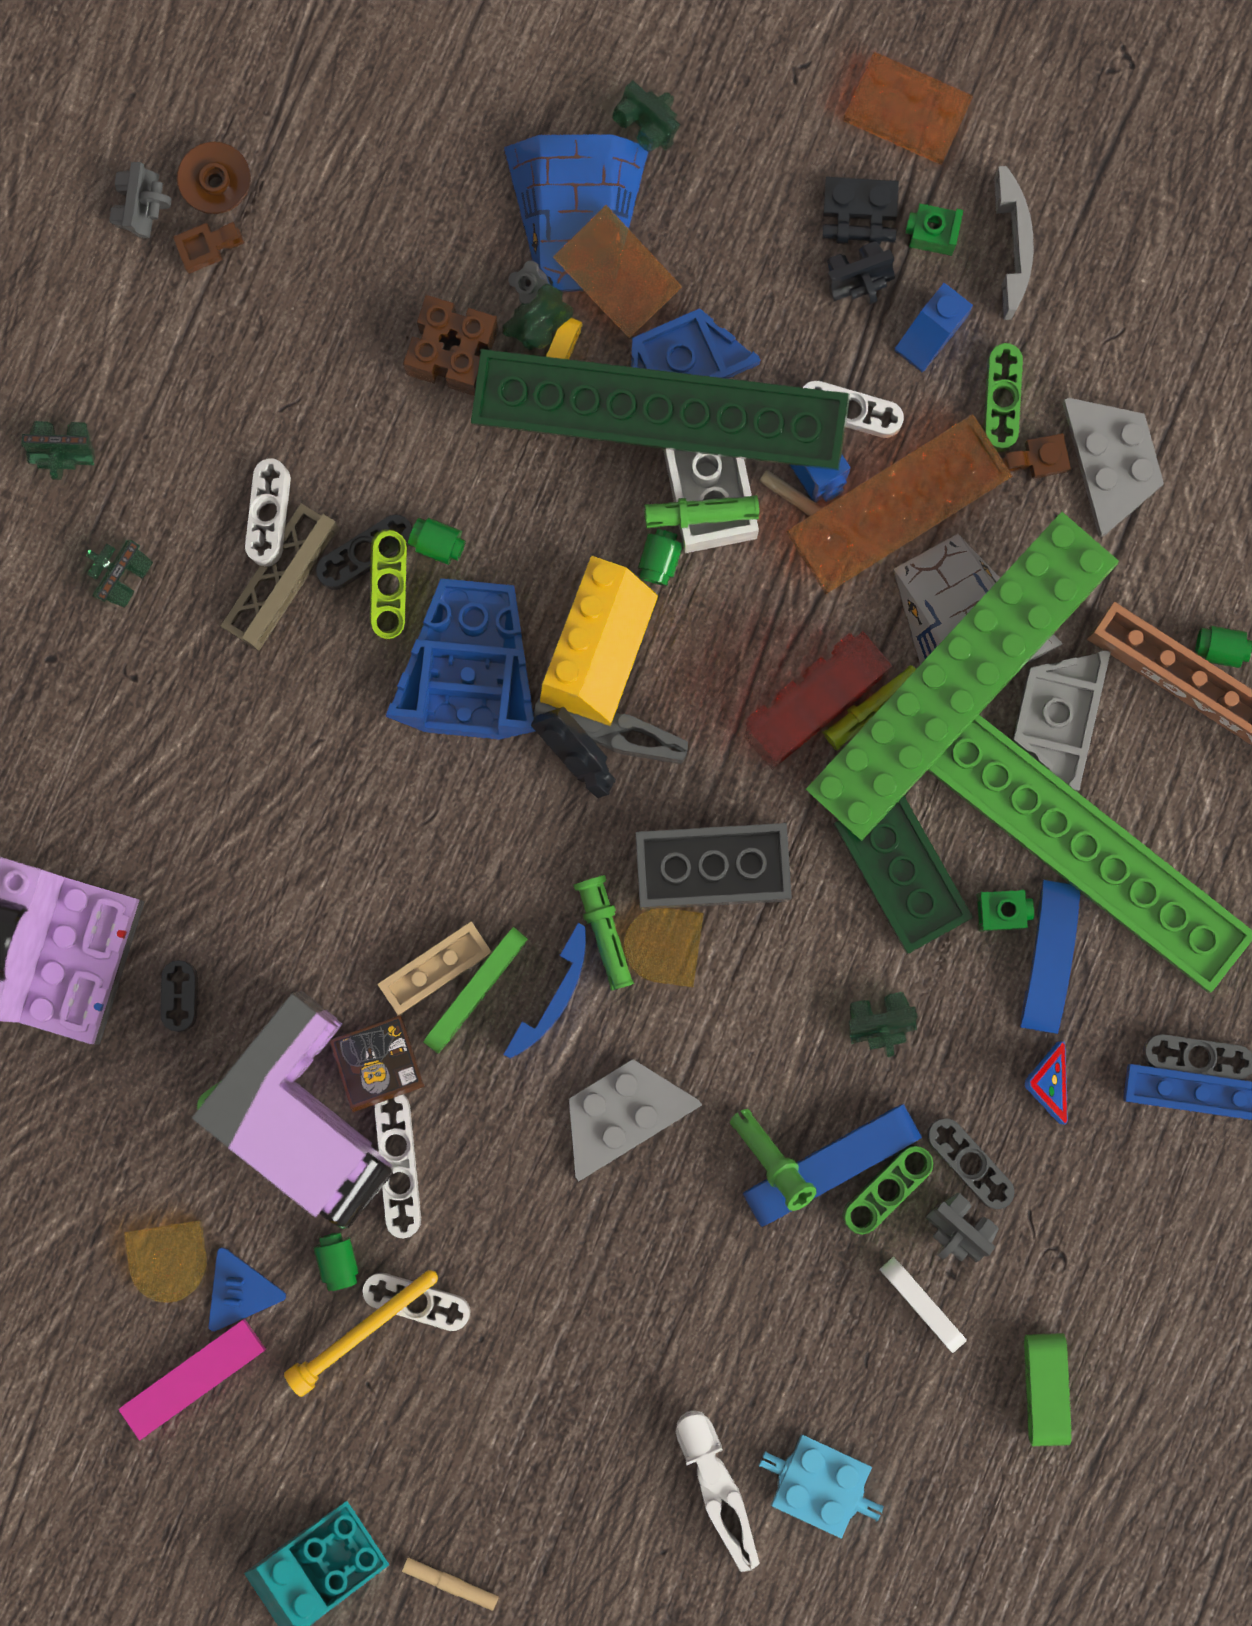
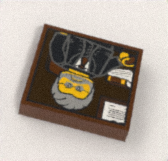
M401 1015L330 1040L349 1105L353 1112L425 1087Z

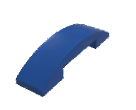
M1042 880L1037 917H1039L1028 990L1025 991L1020 1028L1058 1034L1070 979L1079 914L1080 891L1071 884Z
M580 923L577 924L560 954L561 958L572 963L537 1027L533 1028L521 1022L503 1055L513 1058L526 1051L553 1027L564 1012L575 992L583 968L586 950L585 926Z

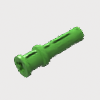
M605 875L574 884L573 886L576 891L580 892L586 912L583 918L584 921H587V924L591 923L608 976L610 989L613 991L632 985L634 982L631 978L612 916L615 915L614 911L616 909L614 905H610L604 886L607 880Z
M749 1109L741 1110L744 1120L736 1113L730 1120V1125L738 1132L767 1170V1181L772 1187L779 1189L785 1197V1205L788 1209L796 1211L809 1204L815 1197L817 1189L812 1183L806 1182L800 1175L797 1163L793 1159L783 1156Z

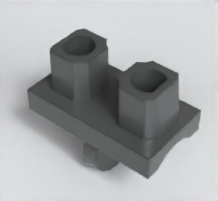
M131 162L130 170L116 173V191L126 195L125 205H114L111 208V224L120 229L129 230L140 238H150L152 221L158 219L159 209H168L171 206V198L162 194L163 183L158 181L159 174L146 169L142 162Z
M960 1193L954 1194L945 1202L943 1201L932 1208L925 1218L938 1229L932 1236L942 1245L937 1252L938 1257L944 1260L952 1253L957 1259L963 1261L968 1255L977 1263L985 1255L989 1256L995 1249L992 1242L999 1228L990 1219L985 1217L978 1219L973 1227L964 1220L963 1217L971 1208V1205Z

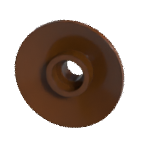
M206 142L192 148L183 157L177 173L178 187L184 200L194 209L207 214L225 213L238 206L247 195L251 182L250 169L244 156L233 146L222 142ZM215 177H219L222 179V184L219 187L210 186V181Z

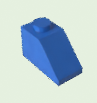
M943 283L918 314L894 351L923 373L968 318L973 304L946 283Z

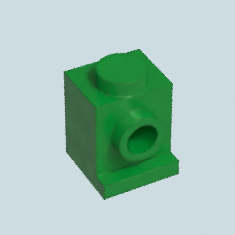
M919 203L917 212H910L905 234L912 235L909 247L952 256L957 244L964 210L956 208L955 211ZM927 222L940 224V228L931 229Z
M1025 890L980 892L976 894L979 932L1028 928L1027 921L1034 920L1033 899L1026 898ZM1004 903H1010L1013 906L1014 913L1011 917H1006L1002 914L1001 907Z

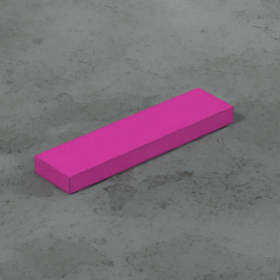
M243 1319L118 1410L140 1441L260 1355L266 1348L248 1322Z

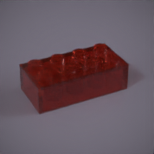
M864 631L856 637L849 633L834 646V650L831 652L833 656L825 661L823 657H820L805 670L806 673L802 676L804 680L797 685L794 681H791L776 694L777 697L774 699L776 703L768 709L765 705H762L747 718L746 725L748 727L744 737L772 770L882 680L891 669L892 664Z

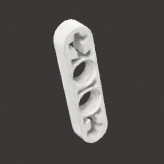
M403 1094L394 1099L396 1103H402L403 1110L396 1113L397 1123L405 1121L406 1129L394 1128L384 1132L383 1123L391 1124V1118L388 1112H383L382 1105L388 1104L389 1100L375 1104V1118L379 1154L393 1167L391 1168L380 1161L386 1226L393 1236L405 1239L418 1231L421 1225V1211L409 1101ZM393 1134H399L406 1140L407 1148L401 1156H392L386 1150V1141ZM403 1172L410 1178V1188L406 1193L397 1194L391 1190L389 1180L394 1173ZM412 1197L413 1205L405 1204L407 1216L414 1218V1223L408 1225L407 1231L404 1232L400 1225H394L393 1219L399 1217L400 1209L399 1205L391 1207L390 1199L404 1200Z

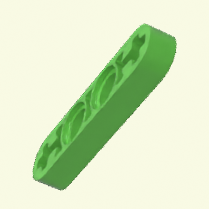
M514 927L507 933L423 1041L425 1045L437 1054L443 1050L528 940L526 936Z

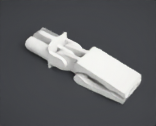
M696 1410L687 1411L681 1415L676 1427L677 1440L686 1459V1464L697 1463V1475L707 1513L741 1572L752 1570L759 1565V1560L739 1488L725 1468L724 1463L715 1455V1453L722 1451V1445L713 1424L704 1413ZM722 1499L733 1507L739 1516L742 1526L743 1548L749 1554V1562L741 1553L740 1542L730 1533L721 1518Z

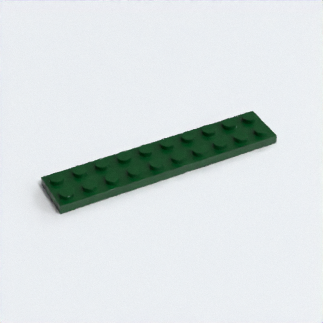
M481 349L471 423L478 426L839 471L850 394Z

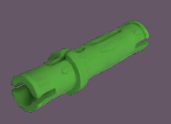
M757 495L700 501H686V498H678V502L644 504L646 529L679 525L680 529L688 528V525L698 523L759 520Z

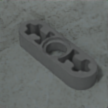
M1160 1034L1148 1038L1143 1046L1145 1061L1155 1068L1230 1079H1244L1252 1073V1053L1249 1049L1240 1045ZM1160 1041H1164L1165 1048L1180 1050L1178 1043H1184L1180 1052L1181 1066L1176 1065L1179 1057L1165 1056L1162 1062H1158V1055L1152 1054V1048L1159 1046ZM1195 1046H1201L1208 1052V1062L1201 1068H1196L1189 1062V1052ZM1216 1048L1221 1049L1219 1057L1231 1058L1235 1056V1051L1239 1052V1059L1245 1060L1244 1067L1237 1068L1236 1073H1233V1066L1217 1064L1218 1072L1214 1071L1213 1069L1217 1063Z
M940 1118L931 1123L927 1131V1139L931 1147L983 1204L993 1209L1007 1207L1012 1202L1015 1192L1013 1184L957 1122L947 1118ZM939 1126L944 1129L950 1126L953 1128L954 1131L951 1134V1138L957 1145H960L963 1139L968 1143L967 1146L955 1153L953 1159L948 1156V1153L954 1151V1149L946 1142L938 1144L936 1141L939 1137V1133L936 1131ZM969 1152L977 1154L981 1160L979 1171L972 1175L964 1173L960 1167L962 1156ZM989 1167L993 1174L987 1176L988 1179L995 1185L1003 1183L1005 1186L1002 1190L1005 1197L1001 1201L993 1198L991 1201L988 1199L987 1196L991 1191L984 1182H981L978 1188L973 1183L981 1179Z

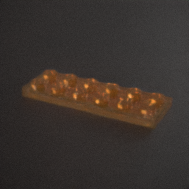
M972 414L790 528L786 533L824 593L828 594L1013 476Z

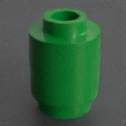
M418 518L412 528L408 545L414 547L415 552L449 565L452 559L459 560L466 540L461 539L462 531L431 518L427 520Z
M657 529L655 534H647L638 569L641 570L640 579L662 586L668 585L669 578L674 577L683 546L682 543L676 541L677 534L662 529Z
M1212 625L1209 629L1201 627L1196 640L1195 653L1212 664L1240 668L1243 661L1249 662L1252 640L1247 639L1246 631Z
M341 1232L319 1237L320 1244L313 1248L321 1281L326 1283L327 1290L335 1291L357 1284L356 1275L359 1272L350 1237L342 1238Z

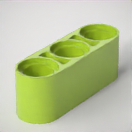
M391 529L381 530L376 533L371 543L369 620L373 631L379 637L385 639L395 638L400 635L405 624L407 546L403 536ZM386 536H393L399 542L397 553L391 557L381 555L378 548L379 542ZM388 573L395 575L398 579L397 589L390 594L380 592L377 585L379 578ZM384 611H391L397 616V624L392 630L383 631L377 626V618Z

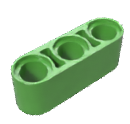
M914 1145L900 1150L845 1205L842 1213L845 1225L857 1234L863 1235L873 1231L929 1176L933 1169V1159L926 1149ZM918 1152L924 1159V1166L918 1173H909L905 1168V1159L910 1153ZM885 1179H892L897 1184V1193L890 1200H883L878 1195V1186ZM857 1206H866L871 1214L869 1222L861 1227L853 1225L851 1222V1212Z
M1026 1334L1024 1338L1030 1445L1031 1447L1070 1445L1071 1414L1068 1353L1065 1334Z

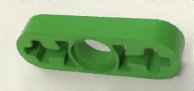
M1009 343L996 346L992 350L987 362L983 438L987 447L995 452L1009 450L1019 435L1023 356L1016 346ZM1002 354H1008V360L1014 361L1015 364L1009 366L1007 379L994 381L993 378L1000 379L1002 375V364L997 363L995 360H999ZM1001 388L1009 390L1013 395V403L1008 407L996 405L993 400L994 391ZM1012 414L1013 418L1006 417L1004 420V431L1010 433L1011 436H1007L1002 443L998 442V436L992 435L991 432L996 431L998 428L999 416Z

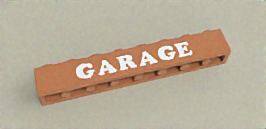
M1113 602L1106 609L1087 638L1088 641L1104 651L1111 652V656L1252 745V689L1116 602Z

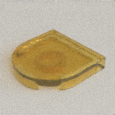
M660 908L651 909L640 914L628 927L624 939L625 956L630 967L640 977L648 981L693 988L704 913Z
M201 1220L124 1232L130 1276L136 1288L144 1296L157 1302L169 1303L179 1301L196 1290L206 1273L207 1267Z

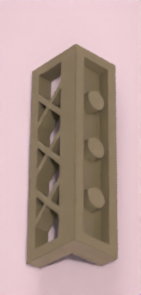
M301 503L286 525L283 551L295 548V557L284 571H278L277 562L271 565L274 571L271 574H266L271 566H259L221 624V627L260 651L339 530L337 523L325 514L319 515ZM305 515L316 522V525L305 540L299 541L296 528ZM291 535H293L294 542L287 543ZM275 579L276 586L266 601L258 602L256 589L260 582ZM252 596L254 604L246 605ZM255 610L256 616L245 633L233 626L241 612Z

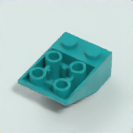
M345 1501L274 1550L244 1574L278 1626H310L389 1566V1563L349 1502Z

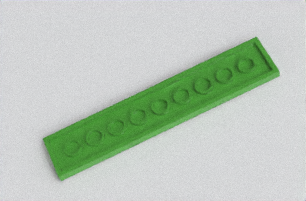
M1061 512L806 790L862 841L1118 565L1119 560L1066 514Z
M978 715L927 770L1207 993H1212L1251 943L1252 930L982 716Z

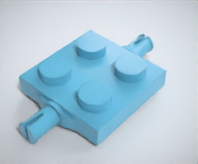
M802 1434L794 1452L786 1460L767 1453V1451L763 1453L762 1457L775 1463V1465L760 1460L759 1467L779 1475L778 1489L772 1500V1507L841 1539L849 1520L856 1512L875 1519V1521L879 1520L881 1515L867 1509V1507L882 1513L884 1506L863 1497L864 1485L872 1469L871 1466Z

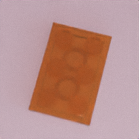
M874 52L844 114L843 121L942 165L972 102L973 96Z
M607 205L553 256L628 338L682 288V285Z

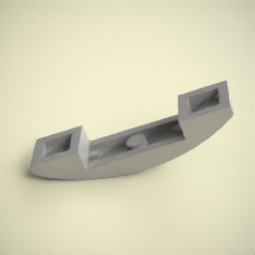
M999 166L994 177L996 214L1011 213L1015 274H1006L1001 284L1004 320H1011L1024 296L1031 274L1034 251L1033 230L1029 209L1018 182L1007 166Z

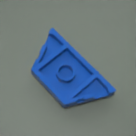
M700 308L632 338L631 367L728 379L760 365L761 360L755 352L751 353L735 340L736 337L725 328L717 326L713 319Z

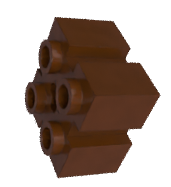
M426 295L417 320L422 337L421 339L414 336L411 338L403 363L406 374L434 384L437 375L446 378L448 388L475 396L481 349L492 350L499 329L497 317L468 308L466 316L456 313L454 303ZM449 341H456L459 347L452 346L451 350L447 351L445 344Z

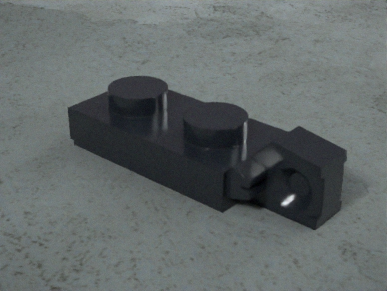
M565 707L535 716L531 726L579 781L585 782L586 788L595 797L601 798L609 795L616 779L609 772L605 763L608 757Z

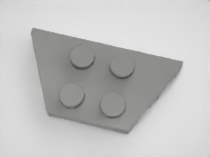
M1067 398L1062 402L1098 535L1103 537L1164 485L1144 413Z
M1101 651L1093 655L1080 658L1075 657L1054 664L1030 668L1027 673L1014 730L1013 742L1077 792L1080 790L1111 653L1109 651Z
M632 1059L569 1098L576 1179L578 1182L702 1106V1104L695 1097Z

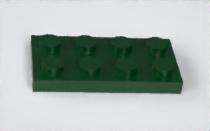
M905 796L898 801L862 841L841 821L833 824L906 955L973 918Z

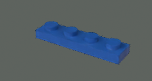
M1134 1064L1127 1065L1124 1102L1252 1120L1251 1081Z

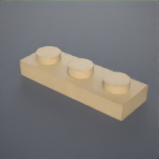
M471 921L378 983V986L399 1016L491 955L492 951Z

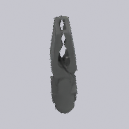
M539 698L535 705L534 713L537 716L557 708L540 702ZM569 712L595 743L615 753L682 764L687 756L688 741L633 716L615 713L612 724L609 726ZM632 731L642 733L655 739L662 746L645 747L628 742L620 733ZM669 748H675L681 752L672 751Z

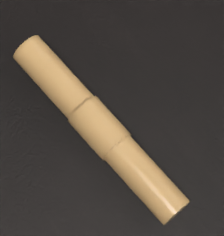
M409 1557L402 1570L403 1573L492 1611L499 1598L495 1594Z

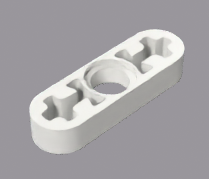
M811 381L803 386V388L849 393L850 400H854L860 405L861 414L854 419L847 418V428L882 438H889L896 435L902 426L903 412L894 402L821 381ZM868 405L874 406L871 413L873 415L883 416L885 411L891 412V419L896 421V424L890 423L888 428L881 427V420L870 417L869 424L863 423L868 412Z
M272 458L262 460L254 469L245 541L247 555L256 564L264 567L275 564L281 558L283 552L291 481L290 473L280 461ZM272 470H275L279 475V478L272 480L271 490L278 495L277 497L270 494V484L265 480V476H271ZM266 504H275L277 507L275 517L270 521H261L259 518L261 508ZM259 528L266 531V541L271 545V549H266L264 555H261L256 550L257 547L264 545L265 535L258 530Z
M894 1257L879 1269L952 1353L967 1341Z
M376 1273L365 1282L363 1297L371 1307L378 1309L393 1297L384 1296L381 1301L376 1300V1293L370 1290L371 1285H378L380 1280L386 1282V1289L397 1292L398 1284L407 1287L413 1281L387 1273ZM430 1287L424 1292L428 1301L424 1311L415 1313L406 1306L396 1314L444 1330L456 1331L464 1327L468 1322L470 1306L461 1296ZM434 1296L442 1298L438 1305L449 1308L452 1302L459 1304L458 1311L463 1313V1318H456L453 1323L447 1322L448 1315L436 1311L435 1319L428 1317L434 1306Z

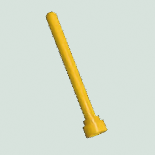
M428 1270L311 1362L296 1363L285 1371L284 1377L291 1389L300 1397L311 1391L315 1387V1382L319 1379L318 1375L433 1286L438 1280L436 1272Z

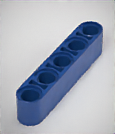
M901 1104L796 1162L799 1166L798 1172L806 1182L812 1183L815 1186L817 1192L814 1198L913 1144L922 1136L905 1105ZM767 1179L742 1193L760 1227L791 1212L785 1205V1197L777 1187H772Z

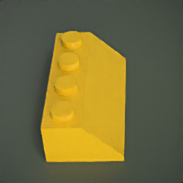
M594 556L590 557L542 683L540 702L556 708L565 707L568 712L611 726L658 595L627 567Z

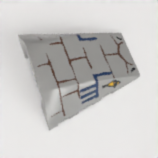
M959 534L893 569L920 665L1000 579ZM1053 634L1032 656L1029 662L1056 649L1063 643Z

